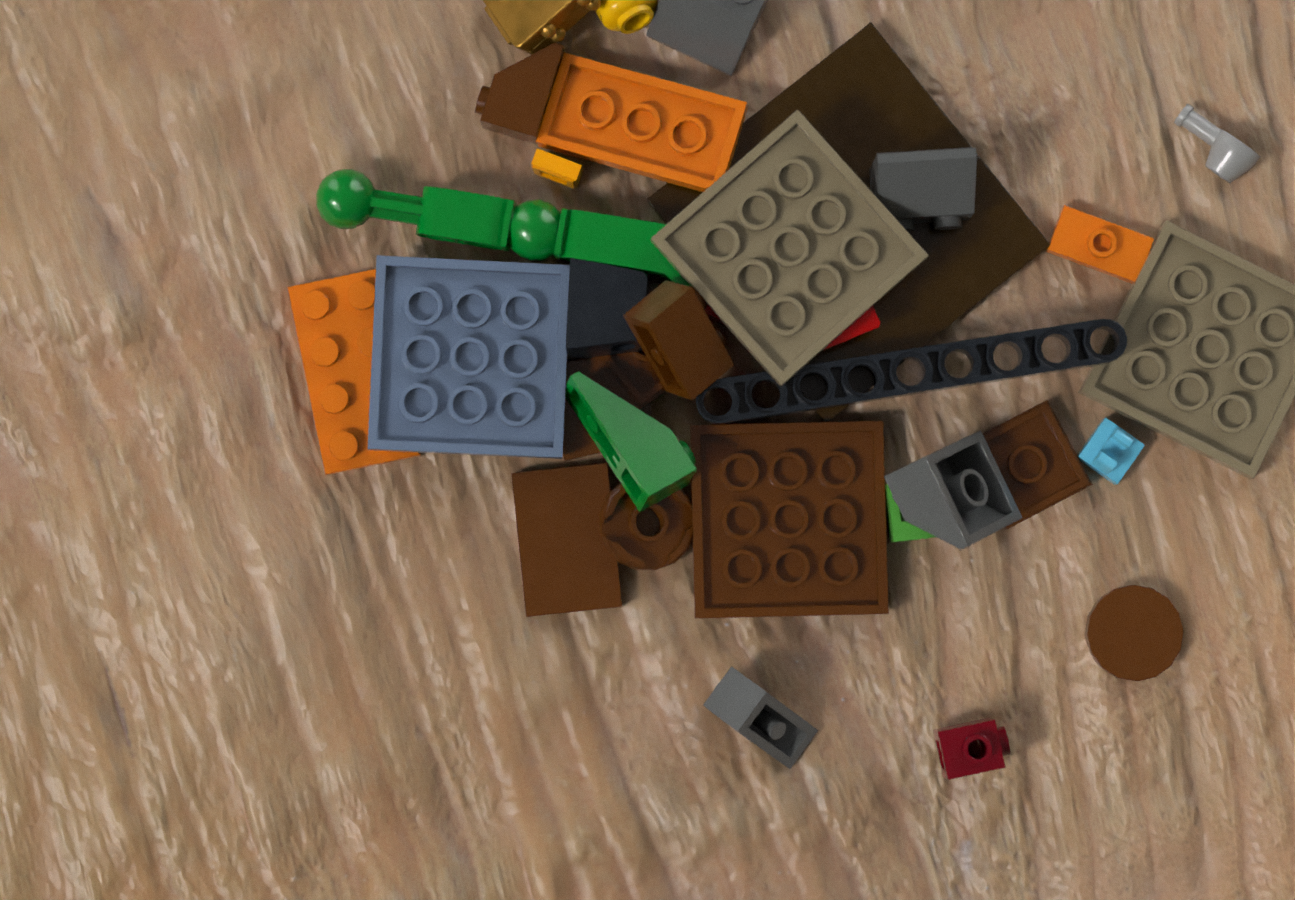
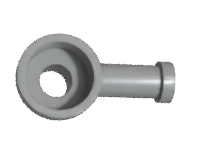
M1189 104L1183 108L1174 121V124L1179 127L1183 126L1211 146L1205 166L1228 183L1233 182L1249 171L1260 158L1255 151L1195 112L1194 107Z

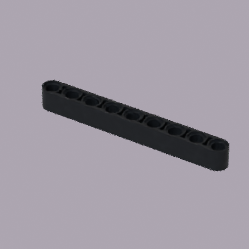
M1097 319L805 365L781 387L767 371L717 379L696 397V406L700 416L705 421L714 425H723L1094 367L1118 359L1126 349L1127 335L1124 328L1118 322L1111 319ZM1096 329H1103L1112 335L1114 347L1109 355H1100L1092 349L1090 337ZM1047 337H1057L1065 344L1066 355L1061 362L1052 363L1043 356L1042 344ZM1008 344L1017 351L1018 363L1013 370H1003L995 364L993 352L998 345ZM961 352L969 358L971 365L966 377L955 378L946 371L945 359L949 353ZM912 359L921 365L923 377L920 383L910 386L903 384L898 379L896 371L900 361ZM866 367L874 374L875 385L870 392L858 393L850 387L848 375L853 368ZM810 374L821 376L827 383L826 396L817 401L806 399L800 391L801 380ZM771 382L778 388L780 399L775 406L761 408L754 403L752 390L758 383ZM715 389L726 391L732 399L730 410L721 416L710 414L704 407L706 395Z

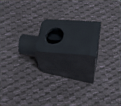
M570 258L566 352L568 359L577 360L643 351L623 315L648 295L649 284L646 273Z

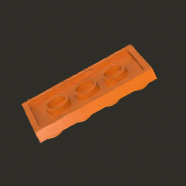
M564 52L536 143L541 148L704 192L729 170L747 113L748 104L742 100Z
M376 269L288 287L325 475L327 476L421 456V453L368 450Z

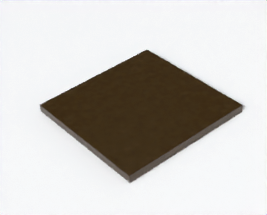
M870 22L743 122L730 168L797 110L870 191L869 169L877 154L972 147ZM977 154L975 209L973 216L969 220H962L963 227L950 230H934L933 222L914 223V230L908 233L929 256L873 305L879 318L880 326L877 329L821 351L806 365L923 347L1051 244ZM667 182L648 197L647 202L662 221L668 224L703 192ZM905 360L900 361L898 366L902 364ZM856 367L850 371L848 382L854 391L865 393L875 385V377L870 369ZM810 374L801 380L800 391L806 399L817 401L826 396L827 383L821 376ZM849 405L814 411L823 422H829Z

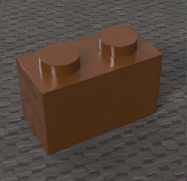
M665 280L623 316L666 392L693 400L732 368L734 363L726 350L728 342L725 336L717 327L712 325L705 312L707 305L704 298L692 286H685Z

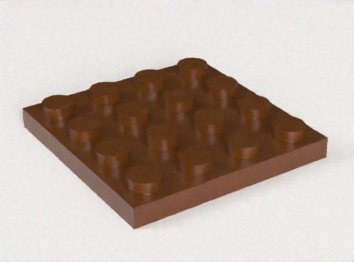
M883 421L690 425V448L695 457V467L697 468L691 479L695 619L889 614Z

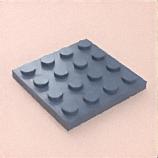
M377 255L368 450L562 459L570 265Z

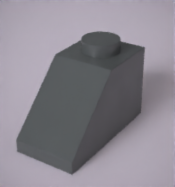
M732 666L703 704L705 708L789 769H791L818 732L815 727Z

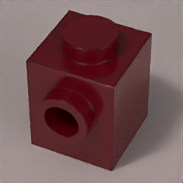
M985 718L933 729L942 775L947 780L1006 768L1003 756L1010 755L1009 740L1005 727H997L995 719ZM977 739L979 749L974 755H969L968 745L971 741Z

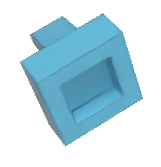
M1105 417L1098 424L1077 456L1085 465L1112 484L1117 485L1145 444Z

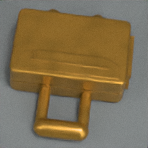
M483 0L486 5L484 10L506 42L531 55L555 42L563 41L566 32L589 11L599 9L602 1Z

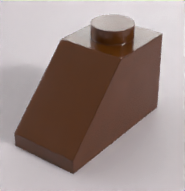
M553 43L494 74L490 87L482 86L476 103L475 113L482 115L480 122L483 129L537 145L536 139L564 54V45Z

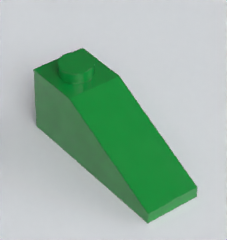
M576 372L569 377L565 388V398L639 512L689 484L697 470L695 467V457L690 447L683 440L678 441L670 428L582 373Z

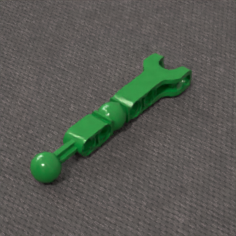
M339 169L328 174L320 183L316 193V207L320 216L329 225L339 229H354L363 225L369 218L417 225L415 235L428 239L510 251L511 248L517 255L528 260H543L552 255L558 260L569 262L570 258L587 260L641 271L647 275L663 277L670 282L690 286L651 242V238L667 224L562 208L560 212L553 204L543 200H527L517 205L515 200L439 187L424 186L422 197L374 189L372 182L363 173L353 169Z

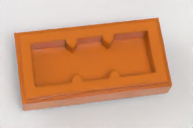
M1064 205L1049 241L1051 245L1047 247L1046 252L1133 284L1148 257L1154 238Z

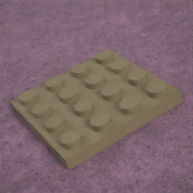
M799 110L795 111L651 238L654 246L687 283L698 291L711 310L780 387L929 256Z
M1165 221L1115 319L1126 332V349L1118 359L1104 365L1091 367L1079 393L1249 479H1254L1295 397V284L1169 221ZM1108 333L1098 354L1109 355L1112 352L1114 340L1110 333Z

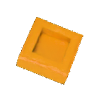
M538 148L531 162L534 174L573 189L578 187L583 174L582 165Z

